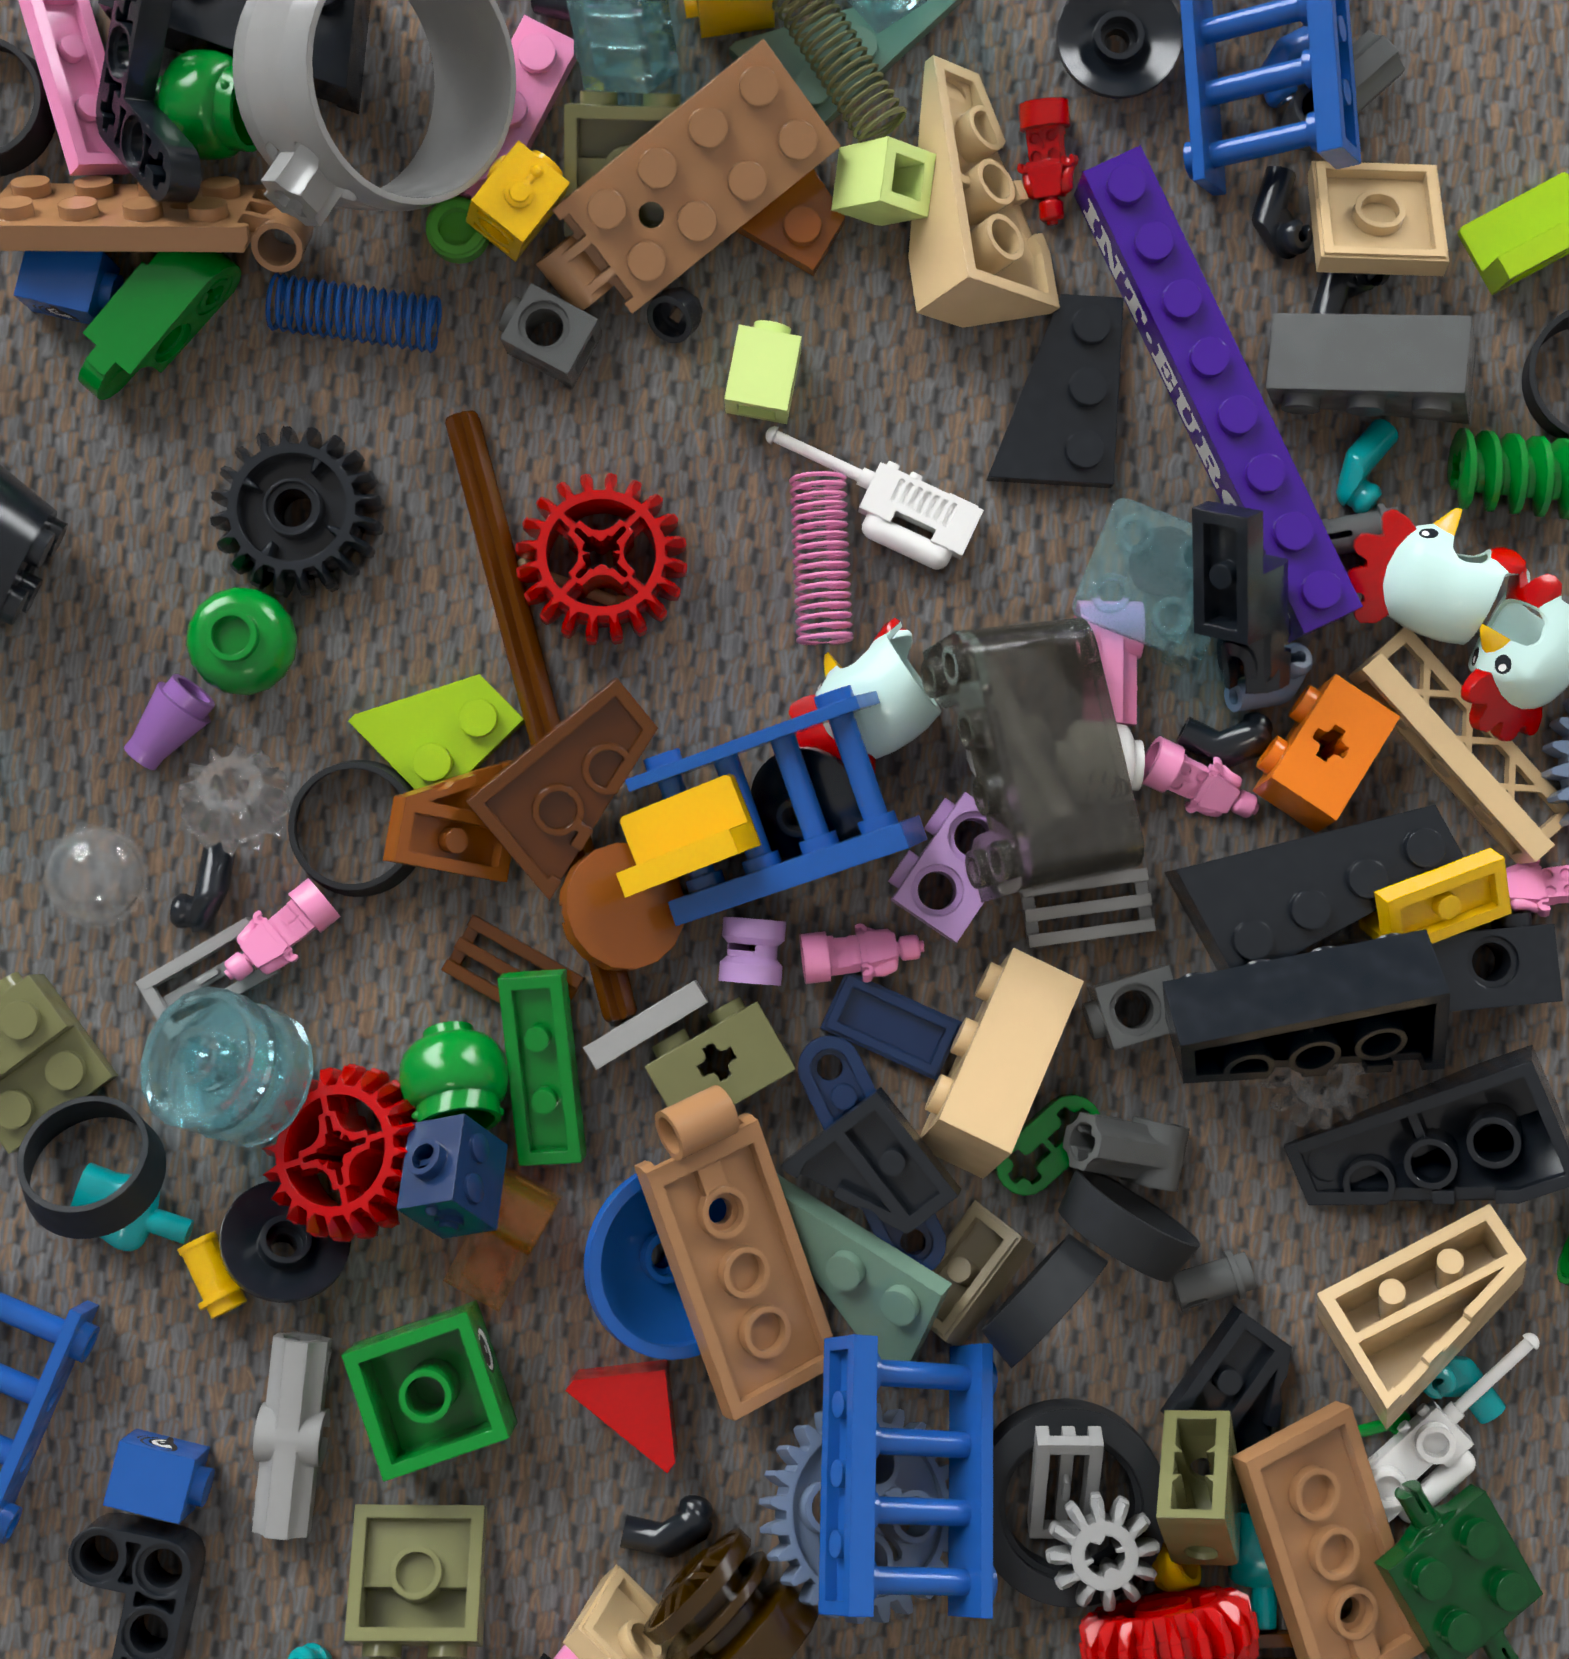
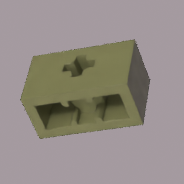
M740 996L709 1013L707 1017L713 1026L690 1039L685 1028L652 1046L651 1048L657 1058L644 1066L667 1107L713 1085L722 1087L735 1105L796 1070V1066L759 1001L757 1000L746 1007ZM714 1043L719 1051L726 1050L729 1047L732 1048L736 1057L728 1064L730 1075L722 1078L716 1070L710 1071L707 1074L704 1073L700 1064L708 1057L705 1049L707 1045Z

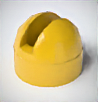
M1164 1542L1160 1553L1152 1565L1157 1572L1154 1580L1156 1586L1166 1592H1180L1199 1585L1201 1582L1200 1565H1185L1172 1562Z

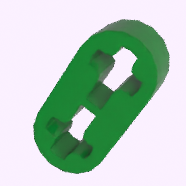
M1075 1094L1060 1095L1051 1100L1023 1125L1012 1152L1018 1149L1024 1155H1028L1043 1144L1048 1151L1034 1163V1167L1039 1174L1032 1181L1023 1176L1017 1177L1014 1181L1011 1180L1008 1173L1013 1169L1014 1165L1008 1156L995 1168V1174L1001 1184L1012 1193L1022 1196L1034 1195L1045 1189L1070 1167L1068 1154L1062 1148L1064 1136L1054 1145L1048 1138L1060 1128L1062 1122L1057 1114L1064 1107L1073 1113L1083 1108L1086 1113L1100 1114L1092 1102Z

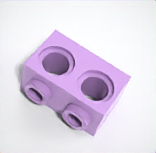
M966 792L960 796L955 804L947 798L943 799L924 827V830L933 835L920 856L909 850L888 880L890 884L898 888L890 899L892 902L952 943L958 942L1025 843L1015 825ZM963 821H975L981 824L987 832L988 844L985 851L979 856H967L956 847L954 833L957 826ZM928 873L942 874L952 885L953 895L951 901L943 909H930L919 898V882Z

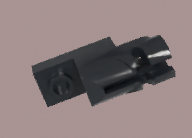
M1206 501L1193 507L1194 633L1217 638L1218 665L1223 673V683L1229 690L1237 686L1238 680L1244 676L1246 694L1269 693L1280 690L1289 685L1291 679V649L1284 647L1285 643L1288 642L1289 636L1292 635L1291 621L1288 615V559L1263 554L1262 510Z

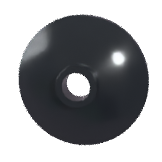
M1067 0L1062 8L1056 29L1057 51L1067 73L1085 90L1106 98H1133L1157 87L1172 71L1182 45L1181 20L1171 0ZM1113 35L1120 36L1125 40L1127 49L1122 53L1112 52L1107 49L1105 39Z
M800 747L829 832L836 830L840 842L861 835L857 823L863 821L843 762L824 750L814 747ZM774 755L758 770L752 783L751 794L771 851L778 850L781 860L785 861L802 855L799 842L805 840Z
M267 1181L241 1194L226 1212L219 1234L221 1259L233 1281L249 1294L276 1303L304 1301L325 1291L340 1276L350 1253L351 1241H334L329 1235L326 1238L315 1237L306 1232V1225L294 1224L286 1219L290 1206L278 1205L277 1202L271 1199L281 1183ZM278 1242H286L292 1246L294 1254L289 1257L278 1256L273 1253L271 1246Z

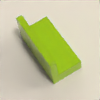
M1562 172L1463 225L1458 230V236L1491 295L1569 255L1568 173Z

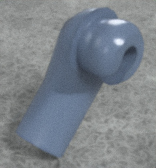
M1292 642L1285 645L1284 647L1291 649V679L1289 685L1269 693L1246 694L1245 679L1238 680V685L1230 690L1225 687L1224 698L1227 707L1232 712L1278 706L1290 701L1301 686L1306 674L1312 669L1313 656L1310 650L1301 643Z

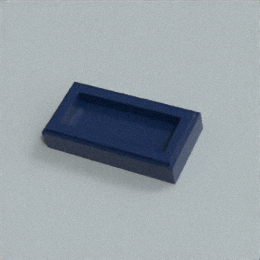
M850 973L843 975L820 1028L937 1081L956 1034L963 1022L872 981L865 983L863 982V977Z

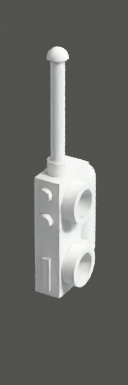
M777 426L770 427L766 431L765 437L769 444L774 442L827 468L842 473L857 481L856 485L867 489L858 512L866 515L862 523V532L868 539L936 570L946 567L952 556L961 560L984 511L978 508L979 506L921 481L923 477L915 472H911L908 475L899 471L900 466L894 462L888 461L887 464L880 462L876 472L865 467L862 470L778 431L779 427ZM899 517L933 534L932 539L930 540L892 522L893 518Z
M1523 1334L1524 1339L1456 1402L1450 1401L1443 1409L1434 1400L1428 1404L1422 1403L1416 1409L1417 1414L1409 1422L1407 1420L1401 1422L1397 1427L1399 1432L1368 1458L1388 1522L1398 1515L1403 1521L1411 1523L1400 1502L1396 1499L1394 1492L1397 1487L1405 1490L1402 1483L1409 1480H1417L1433 1464L1440 1465L1420 1482L1432 1507H1435L1474 1471L1476 1461L1473 1454L1469 1451L1474 1443L1457 1423L1465 1417L1464 1412L1533 1348L1536 1350L1539 1348L1540 1341L1535 1334Z

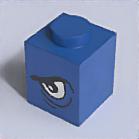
M24 251L14 296L32 312L89 325L124 284V280L119 275L120 268L104 252Z
M136 1428L119 1441L103 1506L180 1524L194 1511L195 1506L203 1507L210 1494L215 1474L214 1468L206 1466L210 1447Z

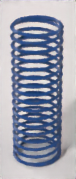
M277 272L269 282L265 312L267 325L271 331L279 328L282 332H285L289 329L292 334L299 331L302 335L309 332L312 337L317 334L322 338L329 335L332 340L339 337L342 341L349 338L351 342H354L358 339L362 344L369 341L371 345H374L378 342L382 347L388 343L391 348L398 344L401 349L408 346L413 351L418 347L421 353L427 349L431 354L435 351L438 343L437 335L439 325L441 324L442 306L438 295L434 296V294L429 298L427 305V298L424 293L419 296L417 303L416 294L412 292L407 302V295L404 290L399 293L398 300L396 291L394 289L391 290L387 299V292L384 287L379 291L377 297V290L374 286L369 289L367 294L365 285H362L359 291H357L354 283L348 289L346 283L342 282L338 288L335 280L328 286L326 280L323 279L318 285L315 277L308 283L306 277L303 276L298 282L295 274L288 280L285 273L280 275ZM278 277L275 293L276 320L274 325H272L270 318L271 295L274 282ZM294 281V306L290 316V293ZM304 283V307L300 318V294L302 284ZM312 286H314L313 312L310 319V296ZM323 287V313L320 320V298ZM333 289V313L330 321V300ZM343 290V314L340 322V302ZM352 292H353V306H352V313H353V314H352V319H351V323H350V303H351V297H352ZM363 293L362 320L360 324V305ZM373 295L372 320L370 325V307ZM382 296H383L382 313H381V315H382V321H381V325H380V309H381V302H382ZM284 301V306H283L282 314H280L281 305H282V302ZM391 303H392V313H391L392 321H391V326H390V311H391ZM285 308V319L287 325L283 328L282 322L284 319L283 313ZM294 309H295V320H296V325H297V326L295 327V329L292 328V323H293V320H294V317H293ZM304 309H305L306 329H305V330H302V327H301V326H302L303 321H304V320H303V314H304ZM437 309V331L431 347V331L435 323ZM315 310L316 330L313 332L311 327L313 325V314ZM325 311L326 331L325 333H322L321 328L323 325V315ZM334 311H335V326H336V332H335V334L333 335L332 332H331V329H332V326H333V321H332V320H333ZM345 312L346 333L344 336H342V321ZM355 314L356 335L352 337V321ZM365 315L366 336L362 339V322ZM374 316H375V332H376V337H375V339L372 341V338H371L372 323H373V318H374ZM384 317H385V333H386V338H385V340L382 342V340H381L382 323H383V319H384ZM394 318H395V335H396V339H395L394 343H392V341H391V335H392V330H391V328H392L393 320H394ZM404 319H405V336H406V340H405L404 344L402 345V343H401V336H402L401 329H402L403 321H404ZM414 320H415V337H416V341H415L414 345L412 346V344H411V337H412V335H411V330H412L413 322H414ZM425 322L426 342L422 348L420 342L421 330L423 323Z

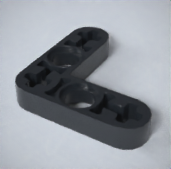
M114 0L96 103V123L102 140L153 199L160 202H193L198 195L201 185L202 174L199 154L194 145L154 102L173 0Z

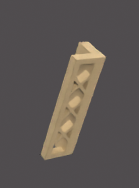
M1405 627L1401 628L1348 676L1358 689L1400 716L1394 727L1395 730L1516 864L1537 862L1555 846L1550 838L1562 828L1559 822L1569 811L1567 803H1548L1547 798L1557 790L1547 779L1542 778L1541 772L1513 741L1497 740L1491 734V731H1481L1486 737H1473V728L1469 722L1472 703L1466 702L1461 698L1462 685L1413 631ZM1402 646L1420 663L1419 689H1414L1388 660ZM1432 677L1443 690H1430V678ZM1430 698L1452 699L1463 711L1462 736H1456L1429 706ZM1472 745L1495 746L1505 757L1504 783H1499L1472 754ZM1516 771L1529 785L1515 784ZM1515 792L1537 793L1555 814L1538 827L1515 801Z

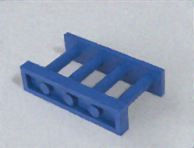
M1180 0L1190 141L1185 142L1183 147V159L1186 172L1191 180L1213 196L1225 195L1224 166L1306 147H1311L1313 152H1317L1336 170L1361 164L1349 0H1274L1214 17L1212 0ZM1299 21L1305 27L1308 26L1309 49L1302 51L1301 58L1218 78L1215 43ZM1306 84L1309 89L1313 90L1314 112L1307 114L1306 121L1222 140L1220 104Z
M847 685L814 697L817 710L686 758H682L679 748L643 760L647 772L625 779L629 792L658 784L664 800L687 790L682 775L714 764L718 777L727 774L735 776L760 839V846L745 851L747 860L741 862L745 872L744 875L725 881L722 869L715 871L713 864L689 873L691 880L685 882L689 894L668 901L676 926L908 849L928 840L920 815L898 822L895 810L888 812L854 716L855 712L880 703L876 691L854 696L851 685ZM827 722L830 724L863 821L857 823L861 835L841 842L836 830L831 832L828 830L795 735ZM771 743L805 840L799 842L802 855L785 861L781 860L778 850L771 851L738 757L741 753Z
M0 1292L1 1322L55 1344L40 1379L0 1363V1393L29 1404L14 1440L0 1434V1464L3 1465L0 1471V1543L3 1545L10 1539L20 1520L23 1508L16 1505L15 1501L75 1361L83 1363L97 1340L100 1327L93 1324L92 1321L99 1305L87 1300L71 1308L66 1319Z
M853 1334L824 1338L818 1614L845 1617H874V1599L877 1595L948 1596V1616L993 1619V1600L998 1587L997 1573L993 1566V1395L997 1388L998 1374L993 1362L992 1344L977 1343L950 1347V1364L881 1359L878 1354V1336ZM880 1386L949 1390V1431L880 1427L877 1422V1390ZM879 1455L949 1458V1499L879 1496L876 1492L877 1457ZM878 1524L949 1526L948 1568L877 1566L874 1561L876 1527Z

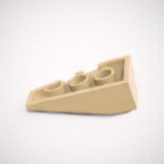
M932 55L925 61L918 147L936 154L929 213L927 218L911 220L908 253L916 312L962 328L1051 314L1060 308L1051 253L1043 233L1032 235L1020 206L1029 199L1022 180L1012 181L998 154L1006 140L978 73L935 55Z

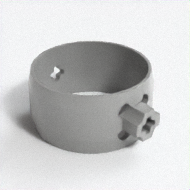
M326 0L246 1L238 22L233 46V83L237 104L246 130L255 147L270 166L261 180L262 184L266 187L264 196L282 213L295 217L305 226H321L334 206L369 211H411L422 209L451 199L466 191L486 173L495 161L508 134L516 93V68L512 43L505 20L495 0H409L423 26L432 55L435 87L434 103L428 132L415 157L395 179L381 188L362 177L342 156L327 131L319 110L313 81L312 57L316 26Z

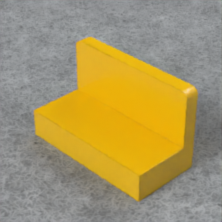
M733 774L723 775L622 816L620 824L636 865L620 871L616 875L626 898L760 846V839L735 776Z
M1488 848L1374 892L1377 910L1361 918L1359 926L1372 939L1389 933L1404 934L1426 929L1433 944L1509 915L1512 912L1505 858L1492 848Z

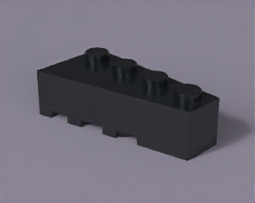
M1426 929L1404 934L1389 933L1374 940L1339 947L1323 946L1309 953L1274 960L1258 959L1243 966L1208 973L1193 972L1178 979L1162 982L1165 1020L1183 1084L1267 1079L1274 1072L1275 1067H1290L1292 1070L1301 1073L1302 1077L1326 1076L1332 1065L1362 1063L1365 1073L1391 1072L1394 1066L1393 1061L1418 1060L1422 1070L1445 1069L1450 990Z

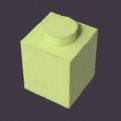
M889 136L840 147L831 210L879 226L927 218L936 154Z
M758 320L754 322L753 327L739 324L724 398L726 413L787 424L801 355L802 336L792 335L790 327L773 321Z

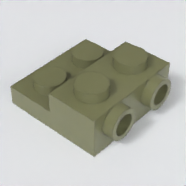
M580 91V104H564V178L570 182L564 199L681 105V94L643 93V105H618V92ZM655 202L643 204L639 210L640 222L648 228L658 226L663 219V210L660 205ZM564 221V236H570L573 234V231Z
M14 972L0 980V1143L8 1154L19 1150L29 1129L47 1111L68 1100L92 1096L118 1076L44 974H29L23 979L19 972Z
M355 1504L344 1641L352 1646H362L361 1658L401 1659L402 1646H427L428 1659H467V1647H483L487 1580L484 1577L487 1525L486 1506Z

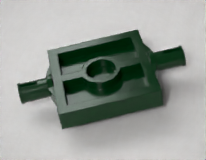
M1409 1480L1402 1483L1405 1490L1397 1487L1394 1495L1411 1521L1410 1526L1406 1529L1400 1541L1374 1563L1429 1659H1467L1481 1647L1489 1659H1519V1656L1515 1653L1505 1636L1504 1629L1514 1618L1541 1597L1543 1592L1486 1491L1469 1484L1446 1504L1432 1507L1419 1481Z

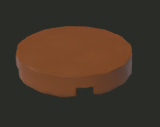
M617 842L588 852L570 868L560 889L559 906H562V915L565 921L562 923L566 939L583 959L604 970L632 971L658 962L675 946L684 924L675 925L668 905V901L684 896L678 878L625 898L616 873L636 865L628 843Z

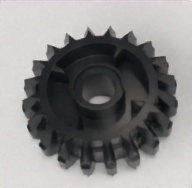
M283 426L280 432V444L275 445L266 433H258L256 438L261 450L259 453L253 455L243 446L238 447L235 454L244 463L242 468L238 472L227 466L220 468V475L232 484L230 490L218 489L211 492V499L214 502L227 507L226 511L216 513L210 517L211 525L217 530L229 531L217 541V547L224 554L236 553L230 567L240 575L252 570L250 583L256 588L263 590L273 580L274 593L279 597L287 598L292 592L296 580L300 594L306 599L313 598L316 592L315 578L318 577L327 590L330 592L337 591L339 589V581L334 574L335 570L341 568L351 578H356L360 574L358 567L349 560L355 551L365 558L371 559L374 557L376 551L366 541L362 540L363 534L377 536L383 533L384 526L379 521L366 517V514L376 513L385 508L384 500L379 495L366 494L374 489L378 484V479L372 471L359 472L365 459L357 450L343 455L345 442L337 435H333L322 445V436L319 430L314 427H308L299 444L296 432L290 426ZM298 499H309L312 504V511L308 520L296 527L286 526L284 515L289 504Z

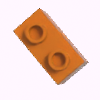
M1337 674L1317 689L1309 684L1299 695L1288 713V717L1296 722L1285 739L1277 735L1259 758L1256 768L1264 773L1252 790L1314 833L1337 821L1400 718L1399 715ZM1319 743L1325 746L1321 752V757L1324 760L1316 756L1320 747Z

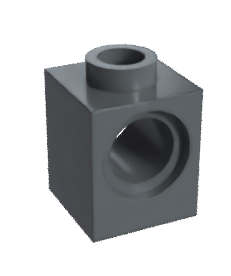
M530 283L522 299L517 296L511 299L499 323V330L503 332L500 339L507 354L572 389L603 335L598 318ZM553 322L563 328L561 337L552 345L539 346L531 341L532 332L542 323Z
M1157 965L1087 987L1091 1001L1082 1003V1010L1092 1039L1103 1038L1106 1048L1117 1050L1169 1034L1165 1020L1162 982L1173 980L1170 966ZM1134 990L1143 997L1146 1004V1012L1143 1019L1137 1025L1125 1027L1116 1016L1115 1006L1118 998L1123 993Z

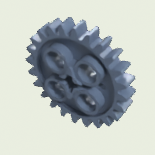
M877 1403V1422L880 1427L926 1429L924 1422H910L904 1426L905 1415L902 1409H889L882 1416L881 1405ZM823 1411L814 1413L816 1430L809 1425H797L793 1428L795 1437L800 1445L799 1448L792 1445H780L777 1447L778 1455L787 1465L784 1470H766L764 1474L770 1482L778 1486L777 1495L759 1498L760 1505L775 1510V1520L759 1527L760 1533L778 1535L780 1542L767 1554L768 1561L778 1562L788 1561L790 1565L780 1579L781 1584L796 1586L804 1582L799 1601L803 1605L811 1606L816 1605L819 1601L820 1524L812 1514V1503L815 1495L821 1490ZM879 1455L876 1459V1492L879 1496L949 1499V1489H947L945 1483L949 1478V1464L938 1465L935 1461L937 1457ZM878 1524L875 1529L874 1561L877 1566L947 1568L940 1560L942 1552L948 1553L947 1536L949 1526L911 1525L907 1532H904L900 1525ZM887 1541L891 1542L898 1552L895 1560H893V1552ZM877 1595L874 1599V1617L869 1618L872 1622H889L890 1607L895 1613L907 1615L913 1613L911 1595ZM913 1595L922 1599H931L933 1597L931 1595ZM821 1614V1616L827 1618H839V1616ZM845 1617L846 1622L863 1624L866 1617Z

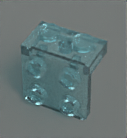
M1128 498L1116 500L1111 507L1072 603L1073 614L1081 620L1162 651L1163 654L1160 662L1178 670H1184L1191 656L1202 660L1212 637L1194 633L1192 523Z

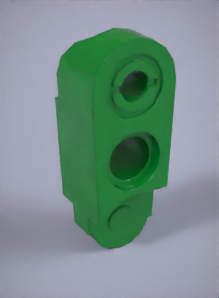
M158 252L148 265L141 262L82 332L96 346L85 358V362L79 372V382L96 398L106 400L118 393L141 368L150 366L162 373L235 292L242 272L240 267L223 252Z

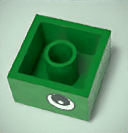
M477 1300L357 1341L341 1355L383 1482L508 1439L518 1423Z

